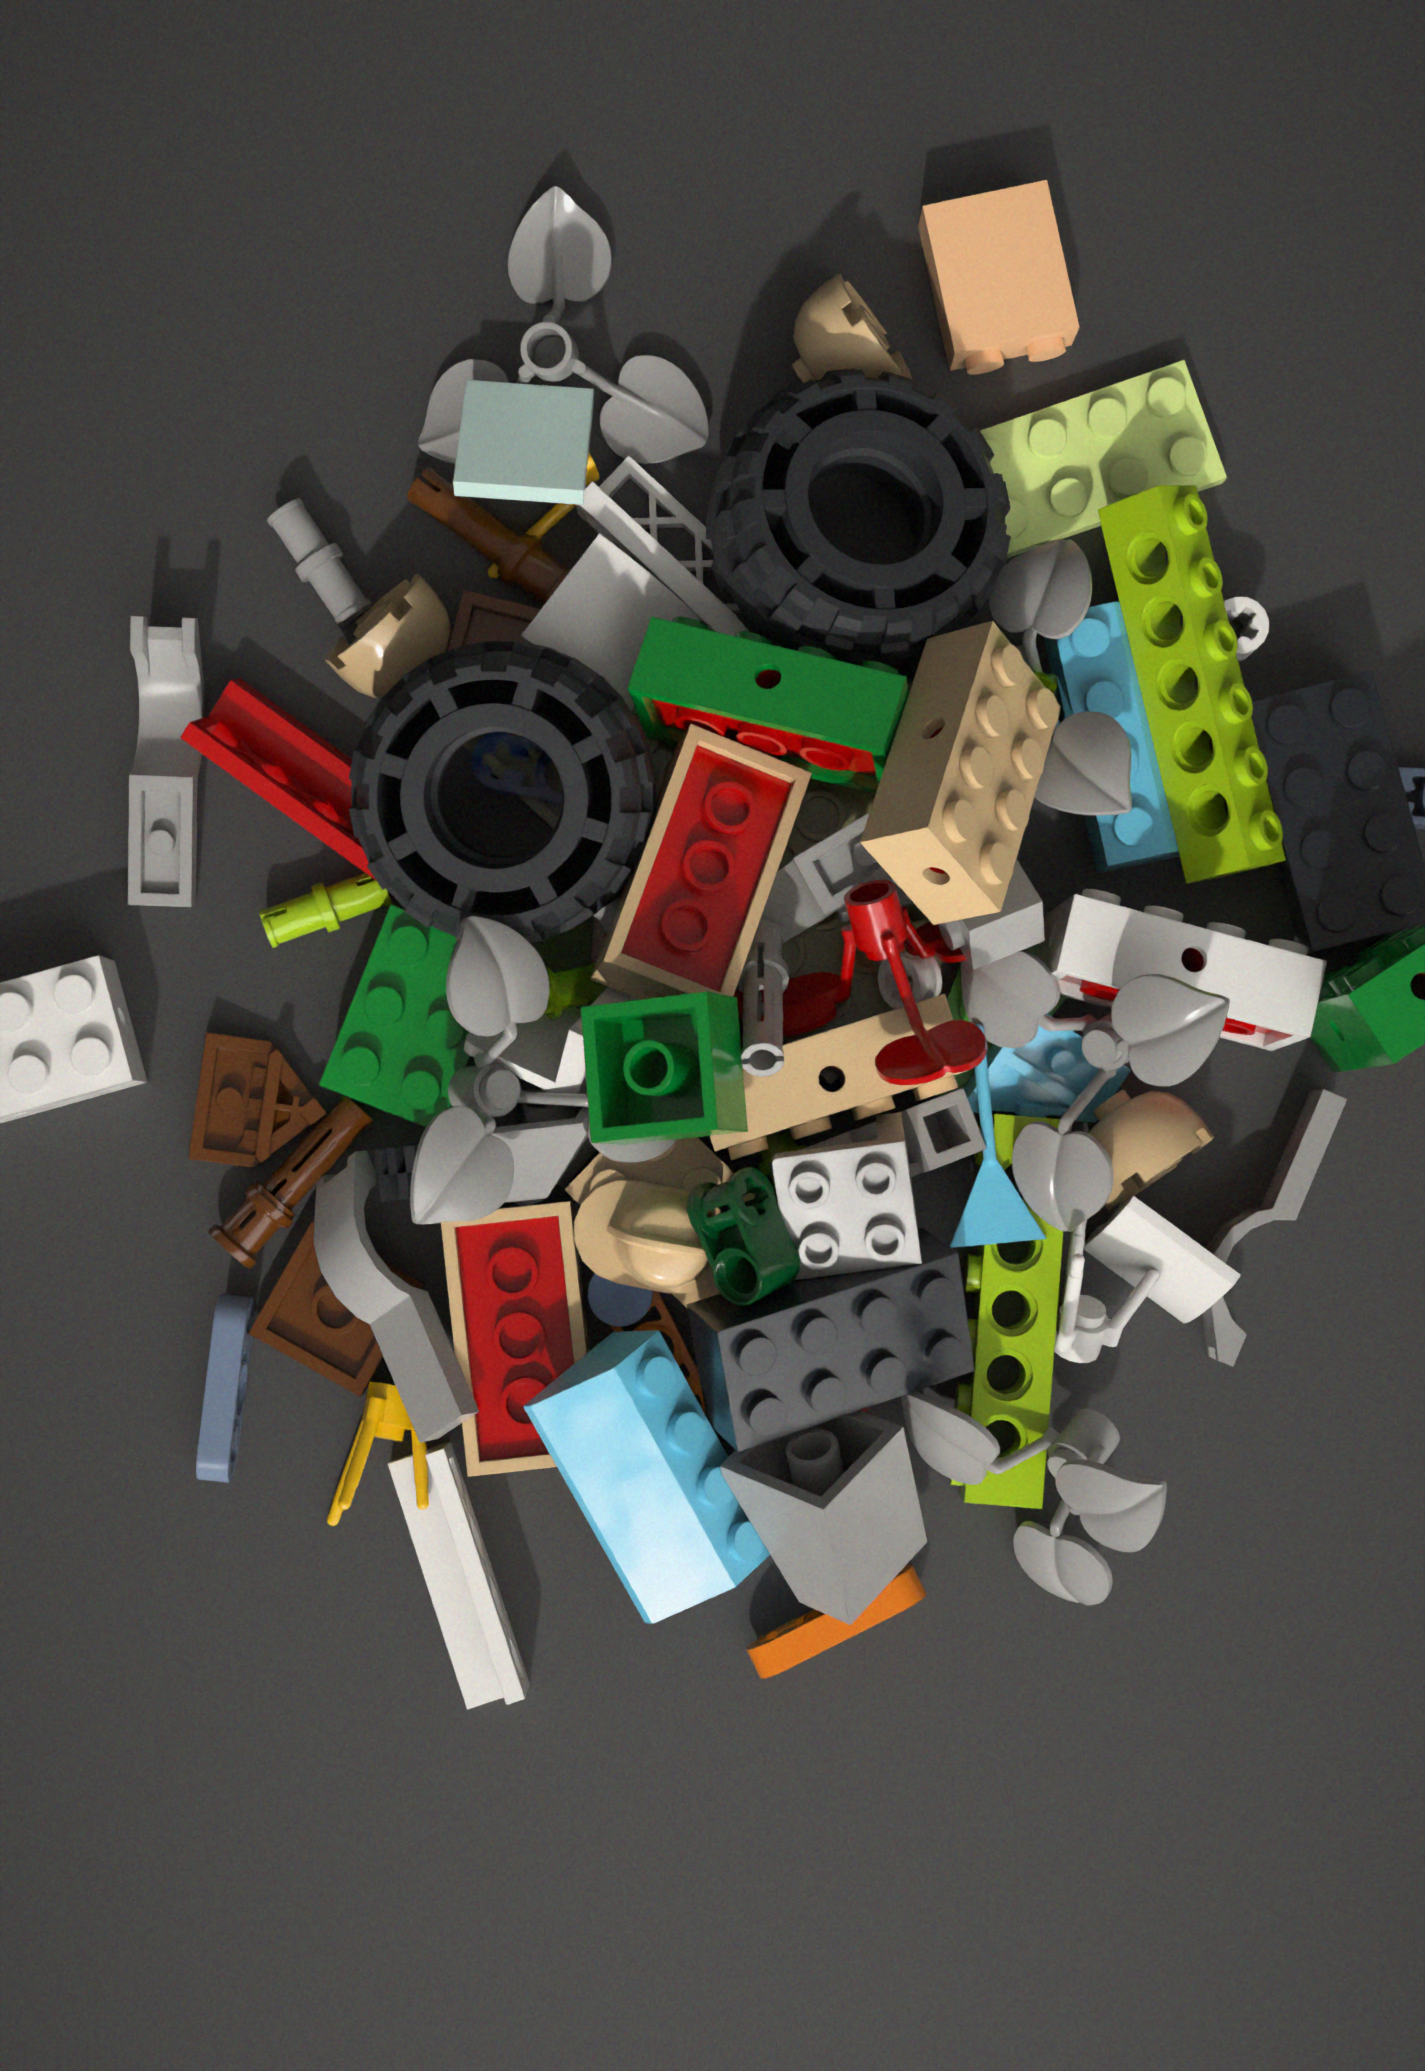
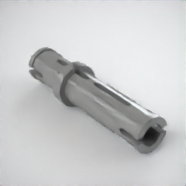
M770 920L759 921L738 981V987L743 993L742 1066L748 1073L760 1077L774 1075L784 1065L782 993L788 986L789 969L786 962L782 959V929ZM762 989L764 990V1003H761ZM764 1015V1021L761 1022V1017Z

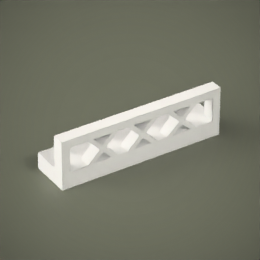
M630 456L599 487L593 481L585 489L584 505L576 504L577 513L585 522L628 556L634 557L656 579L690 607L707 625L710 631L732 636L739 631L750 632L737 618L736 614L740 612L737 604H724L703 585V571H712L711 565L713 560H702V545L712 555L713 550L711 540L706 539V527ZM629 478L649 495L650 518H631L611 499ZM656 502L672 517H657ZM657 528H685L695 538L696 560H676L657 542ZM644 529H650V534H648ZM689 571H696V577Z
M451 1441L427 1449L425 1456L428 1462L429 1506L425 1510H420L416 1504L413 1454L390 1461L388 1463L389 1470L467 1710L501 1698L505 1699L506 1705L525 1699L530 1683Z

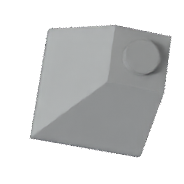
M517 1077L521 1090L545 1092L541 1087ZM524 1103L516 1104L513 1110L506 1115L491 1117L496 1122L495 1130L491 1135L500 1138L509 1146L514 1159L513 1185L504 1203L515 1202L519 1206H528L543 1201L551 1194L553 1188L588 1137V1107Z

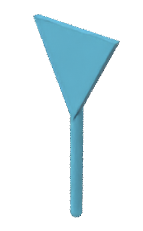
M975 1024V1025L978 1026V1027L983 1031V1033H984V1028H983V1026L980 1025V1024ZM986 1055L984 1060L975 1067L981 1135L987 1149L983 1150V1161L950 1248L1046 1239L996 1158Z

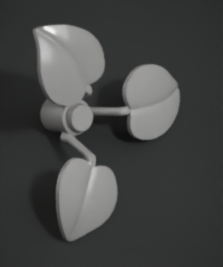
M557 186L550 188L532 205L522 219L509 251L508 274L518 296L526 303L535 305L553 300V307L550 313L543 318V322L529 328L522 338L520 351L525 364L519 368V377L516 383L529 384L531 378L535 375L543 380L556 382L575 373L611 395L612 397L604 404L601 410L600 428L608 446L624 459L630 456L639 464L661 463L704 447L709 440L706 408L693 383L672 362L651 355L635 356L624 364L620 372L618 385L578 360L579 353L575 341L558 325L565 309V299L573 302H584L597 295L610 276L612 252L608 239L598 223L583 211L561 188ZM475 359L465 360L450 367L440 377L431 393L425 423L418 440V446L422 451L442 461L452 464L456 463L466 380L510 383L506 373L492 362Z
M1071 539L1054 540L1012 559L1001 569L994 584L995 588L989 596V608L992 617L999 627L1012 633L1024 631L1023 647L1028 666L1045 687L1046 684L1036 648L1037 633L1050 639H1061L1069 636L1081 624L1091 602L1092 577L1090 566L1081 548ZM913 681L907 683L909 692ZM1088 711L1070 715L1062 722L1058 719L1044 762V770L1040 776L1034 797L1046 806L1074 814L1102 816L1129 813L1132 809L1130 790L1132 753L1127 734L1119 722L1107 714Z
M470 916L463 918L461 921L458 942L449 962L446 976L447 1002L456 1021L467 1031L485 1037L494 1036L502 1032V1035L484 1053H477L475 1055L474 1061L476 1066L463 1067L452 1076L448 1087V1096L452 1107L442 1110L434 1116L421 1136L414 1159L410 1184L412 1222L416 1224L477 1220L492 1214L505 1202L513 1185L514 1159L509 1146L500 1138L491 1135L496 1127V1122L491 1117L506 1115L513 1110L516 1104L524 1103L588 1107L587 1094L523 1091L515 1074L506 1070L504 1065L495 1064L494 1060L516 1039V1023L532 1022L544 1014L549 998V978L542 958L523 936L502 923L483 917ZM589 1123V1124H588V1138H589L590 1143H591L590 1123ZM677 1139L628 1145L591 1144L602 1155L611 1160L635 1163L663 1154L672 1147Z
M1024 949L975 970H972L967 960L962 961L961 982L965 1011L971 1023L983 1026L985 1038L990 1043L999 1047H1022L1035 1038L1039 1025L1048 1031L1081 1030L1084 1033L1082 1039L1083 1055L1090 1064L1098 1068V1073L1063 1114L1059 1121L1058 1129L1040 1121L1025 1126L1016 1139L1012 1153L1014 1178L1027 1204L1041 1219L1060 1231L1072 1232L1104 1206L1110 1196L1114 1181L1112 1161L1103 1145L1086 1132H1071L1075 1119L1106 1081L1116 1075V1069L1130 1062L1134 1074L1140 1080L1155 1086H1172L1193 1075L1209 1057L1219 1040L1228 1014L1230 1000L1225 996L1200 990L1173 977L1161 974H1146L1128 981L1121 987L1113 1002L1111 1013L1097 1020L1090 1014L1081 1018L1056 1019L1048 1016L1047 1013L1059 1001V983L1055 975L1051 974L1047 964L1031 952Z
M916 1391L901 1396L906 1427L917 1452L933 1469L955 1481L970 1485L980 1484L986 1477L987 1470L994 1474H1001L1045 1449L1048 1450L1049 1460L1047 1466L1051 1474L1056 1478V1488L1062 1500L1052 1518L1050 1530L1035 1522L1025 1521L1014 1534L1013 1547L1016 1558L1027 1575L1039 1586L1055 1596L1076 1603L1080 1602L1086 1606L1095 1605L1105 1600L1111 1592L1113 1584L1111 1570L1100 1553L1084 1540L1072 1535L1063 1534V1526L1069 1512L1074 1515H1080L1084 1529L1093 1539L1104 1546L1121 1552L1141 1550L1150 1542L1158 1530L1165 1509L1167 1482L1166 1480L1136 1477L1104 1465L1105 1461L1119 1444L1120 1435L1115 1425L1103 1414L1091 1409H1081L1076 1412L1061 1433L1053 1428H1048L1041 1438L1006 1457L997 1458L1000 1453L998 1441L988 1429L972 1417Z

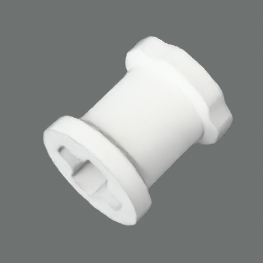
M1233 597L1225 600L1224 604L1229 624L1236 619L1244 625L1240 633L1241 637L1237 640L1238 648L1236 652L1238 662H1241L1265 641L1269 632V619L1265 609L1257 601L1248 597Z

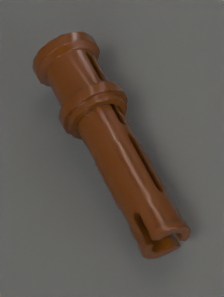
M429 467L425 469L421 474L427 480L426 483H423L417 477L407 494L408 501L413 505L416 504L498 566L497 573L504 584L508 587L519 586L544 606L572 568H567L542 549L543 541L536 535H518L471 498L454 496V486L440 476L434 468Z
M342 1095L340 1101L309 1135L299 1143L298 1147L264 1184L259 1181L254 1185L250 1184L245 1189L247 1198L221 1226L213 1224L208 1233L235 1259L248 1269H251L257 1263L256 1253L280 1227L288 1229L294 1222L293 1217L296 1214L292 1209L334 1165L369 1125L373 1124L374 1120L347 1096Z

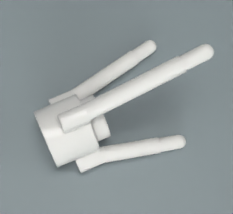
M1087 1220L1071 1232L1063 1295L1057 1311L1054 1352L1060 1357L1077 1363H1089L1096 1360L1102 1345L1109 1347L1117 1346L1124 1326L1159 1278V1272L1156 1269L1148 1270L1114 1317L1108 1319L1106 1307L1101 1301L1088 1295H1080L1085 1262L1083 1249Z

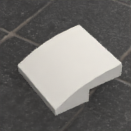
M599 533L521 637L524 642L550 647L578 659L603 676L623 697L632 712L635 707L627 688L651 617L672 621L674 617L678 616L692 618L701 622V619L658 579Z
M1135 1196L1122 1201L1110 1219L1096 1227L1084 1243V1250L1134 1287L1139 1284L1148 1270L1156 1269L1159 1272V1278L1149 1291L1147 1297L1182 1323L1190 1322L1208 1310L1234 1286L1241 1276Z

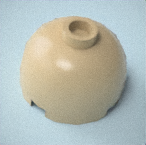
M836 274L820 286L803 303L795 319L793 336L801 358L792 364L796 374L803 383L811 379L813 381L820 380L827 371L853 368L855 370L862 369L865 377L878 378L884 371L912 379L911 373L900 352L897 350L892 355L888 353L887 349L890 348V345L884 334L888 333L850 282L848 280L844 282L841 274Z
M419 573L415 574L411 583L407 579L403 580L355 621L358 627L353 635L356 639L350 645L341 636L327 653L325 661L345 682L358 692L373 698H381L402 676L429 658L448 651L452 635V625L447 608Z
M1121 1090L1093 1110L1099 1122L1088 1134L1095 1137L1103 1145L1112 1161L1114 1170L1112 1190L1104 1206L1110 1211L1122 1201L1137 1195L1176 1168L1177 1164L1183 1160V1156L1189 1152L1195 1154L1214 1138V1135L1201 1117L1184 1100L1168 1092L1149 1091L1131 1099L1125 1090Z

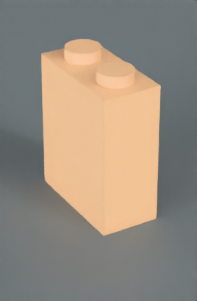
M1047 180L922 206L918 229L949 371L966 368L968 374H983L1001 368L1004 365L1005 359L1028 355V359L1031 362L1045 361L1066 352L1065 347L1072 346L1080 327Z

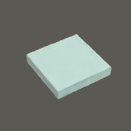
M466 380L453 479L454 496L584 505L594 389Z

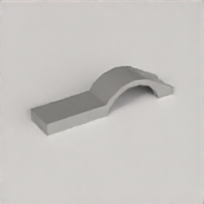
M130 616V652L135 661L139 689V730L134 764L129 774L128 905L193 907L196 905L197 787L202 753L182 740L180 736L189 722L205 717L204 679L198 619L182 618V628L151 627L147 625V617Z
M869 813L797 855L790 863L777 871L760 920H770L781 927L783 944L845 906L844 895L851 888L872 880L891 879L889 874L860 843Z
M1325 1089L1311 1090L1261 1207L1245 1210L1220 1226L1205 1249L1226 1263L1233 1246L1251 1229L1273 1220L1297 1219L1347 1099ZM1221 1297L1214 1305L1202 1313L1206 1351L1208 1357L1233 1367L1247 1334L1231 1318L1224 1297Z
M367 1150L356 1151L348 1157L345 1169L337 1175H324L316 1183L314 1248L320 1271L336 1298L357 1318L370 1324L419 1442L435 1440L478 1413L479 1409L428 1291L412 1287L392 1273L373 1247L366 1230L364 1205L369 1190L377 1184V1174Z

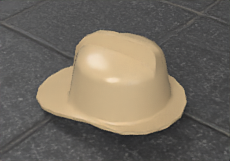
M615 1180L596 1188L581 1203L574 1221V1242L582 1261L598 1276L618 1284L669 1294L691 1293L709 1285L714 1279L713 1271L698 1234L689 1221L687 1213L689 1190L637 1180ZM718 1208L708 1211L709 1217L721 1214Z

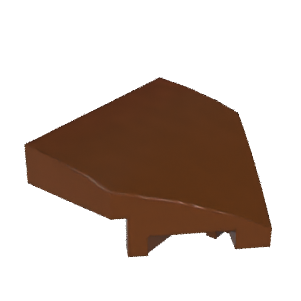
M205 1033L187 1159L254 1167L259 1162L267 1159L273 1152L309 1125L311 1126L319 1120L326 1112L284 1059V1056L270 1041Z

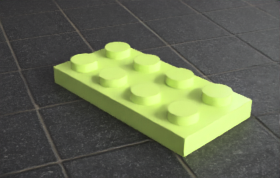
M1185 360L980 431L994 453V457L990 461L993 472L1002 474L1003 481L1006 482L1011 507L1005 517V524L1007 525L1006 535L1011 536L1007 558L1027 552L1054 540L1064 539L1099 527L1101 523L1097 509L1155 486L1196 485L1199 492L1220 485L1227 478Z

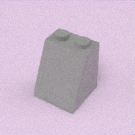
M862 1410L740 1452L735 1450L720 1465L723 1478L798 1601L849 1625L861 1615L927 1543L904 1428Z

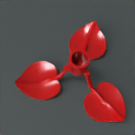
M872 880L851 888L844 895V902L851 925L841 928L844 940L841 975L839 976L831 972H817L789 979L788 986L782 993L783 1037L811 1031L834 1019L837 1013L835 1004L845 1002L851 996L857 946L859 950L865 952L866 957L870 960L881 961L888 959L914 1035L902 1037L888 1043L876 1055L875 1067L878 1075L884 1081L895 1085H918L937 1080L947 1072L959 1073L978 1066L987 1054V1042L983 1031L975 1024L965 1020L947 1021L926 1030L900 957V953L906 949V952L919 956L921 959H928L935 955L940 961L946 963L966 961V958L961 949L950 950L938 924L933 925L931 922H928L915 929L910 922L907 908L900 904L894 882L889 880ZM762 989V1000H761V1003H764V990H763V989ZM735 991L733 997H737L738 1017L742 1020L743 993ZM764 1015L761 1017V1022L764 1021Z

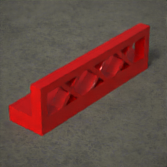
M241 678L230 680L209 716L189 722L180 738L375 879L366 866L369 862L359 838L354 837L349 808L352 807L351 779H349L352 759Z

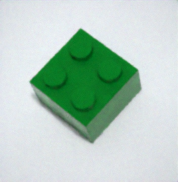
M706 991L581 1007L591 1143L628 1145L748 1132L737 997Z

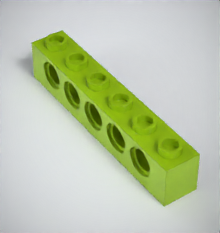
M1158 485L1097 509L1186 884L1223 878L1285 861L1282 847V825L1274 813L1266 780L1268 775L1267 763L1264 755L1259 750L1251 717L1253 711L1252 700L1243 684L1236 654L1238 648L1237 637L1228 621L1221 592L1223 585L1222 574L1213 558L1206 529L1208 521L1207 512L1199 498L1196 485ZM1166 550H1167V553H1168V563H1167V565H1166V561H1165ZM1181 612H1182V616H1183V626H1182V627H1181V624H1180V615H1181ZM1196 675H1197V678H1198V690H1196V687H1195V676H1196ZM1210 737L1213 741V753L1210 749ZM1225 800L1228 804V817L1224 808Z
M992 1114L996 1158L1003 1170L1005 1171L1012 1164L1014 1144L1025 1126L1040 1121L1058 1129L1060 1119ZM983 1150L974 1153V1164L981 1165ZM1022 1198L1024 1204L1046 1239L1029 1240L1030 1247L1027 1255L1015 1263H1007L1000 1257L997 1244L978 1245V1254H967L965 1263L964 1292L974 1293L973 1319L967 1318L975 1371L968 1373V1383L957 1382L954 1408L972 1417L985 1428L997 1420L1011 1422L1015 1430L1014 1442L1007 1451L1000 1453L997 1458L1006 1457L1041 1438L1049 1427L1063 1231L1056 1229L1041 1219L1024 1198ZM1005 1291L1018 1292L1025 1304L1023 1317L1012 1326L998 1325L992 1315V1305L995 1298ZM999 1356H1013L1020 1367V1375L1017 1382L1006 1390L993 1389L987 1380V1370L990 1363ZM1047 1449L1001 1474H994L987 1470V1475L980 1484L970 1485L950 1478L949 1484L959 1486V1496L964 1503L1042 1509Z

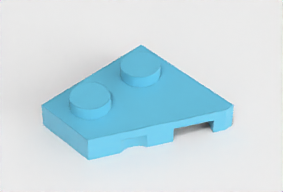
M1039 1025L1035 1038L1022 1047L1007 1048L993 1044L986 1054L992 1111L1014 1112L1018 1116L1040 1118L1048 1115L1063 1116L1098 1073V1068L1090 1064L1083 1055V1037L1074 1031H1048ZM1125 1065L1116 1069V1075L1106 1081L1075 1121L1096 1123L1098 1119L1093 1110L1116 1093L1131 1069ZM974 1072L964 1087V1091L972 1112L979 1113L976 1076Z

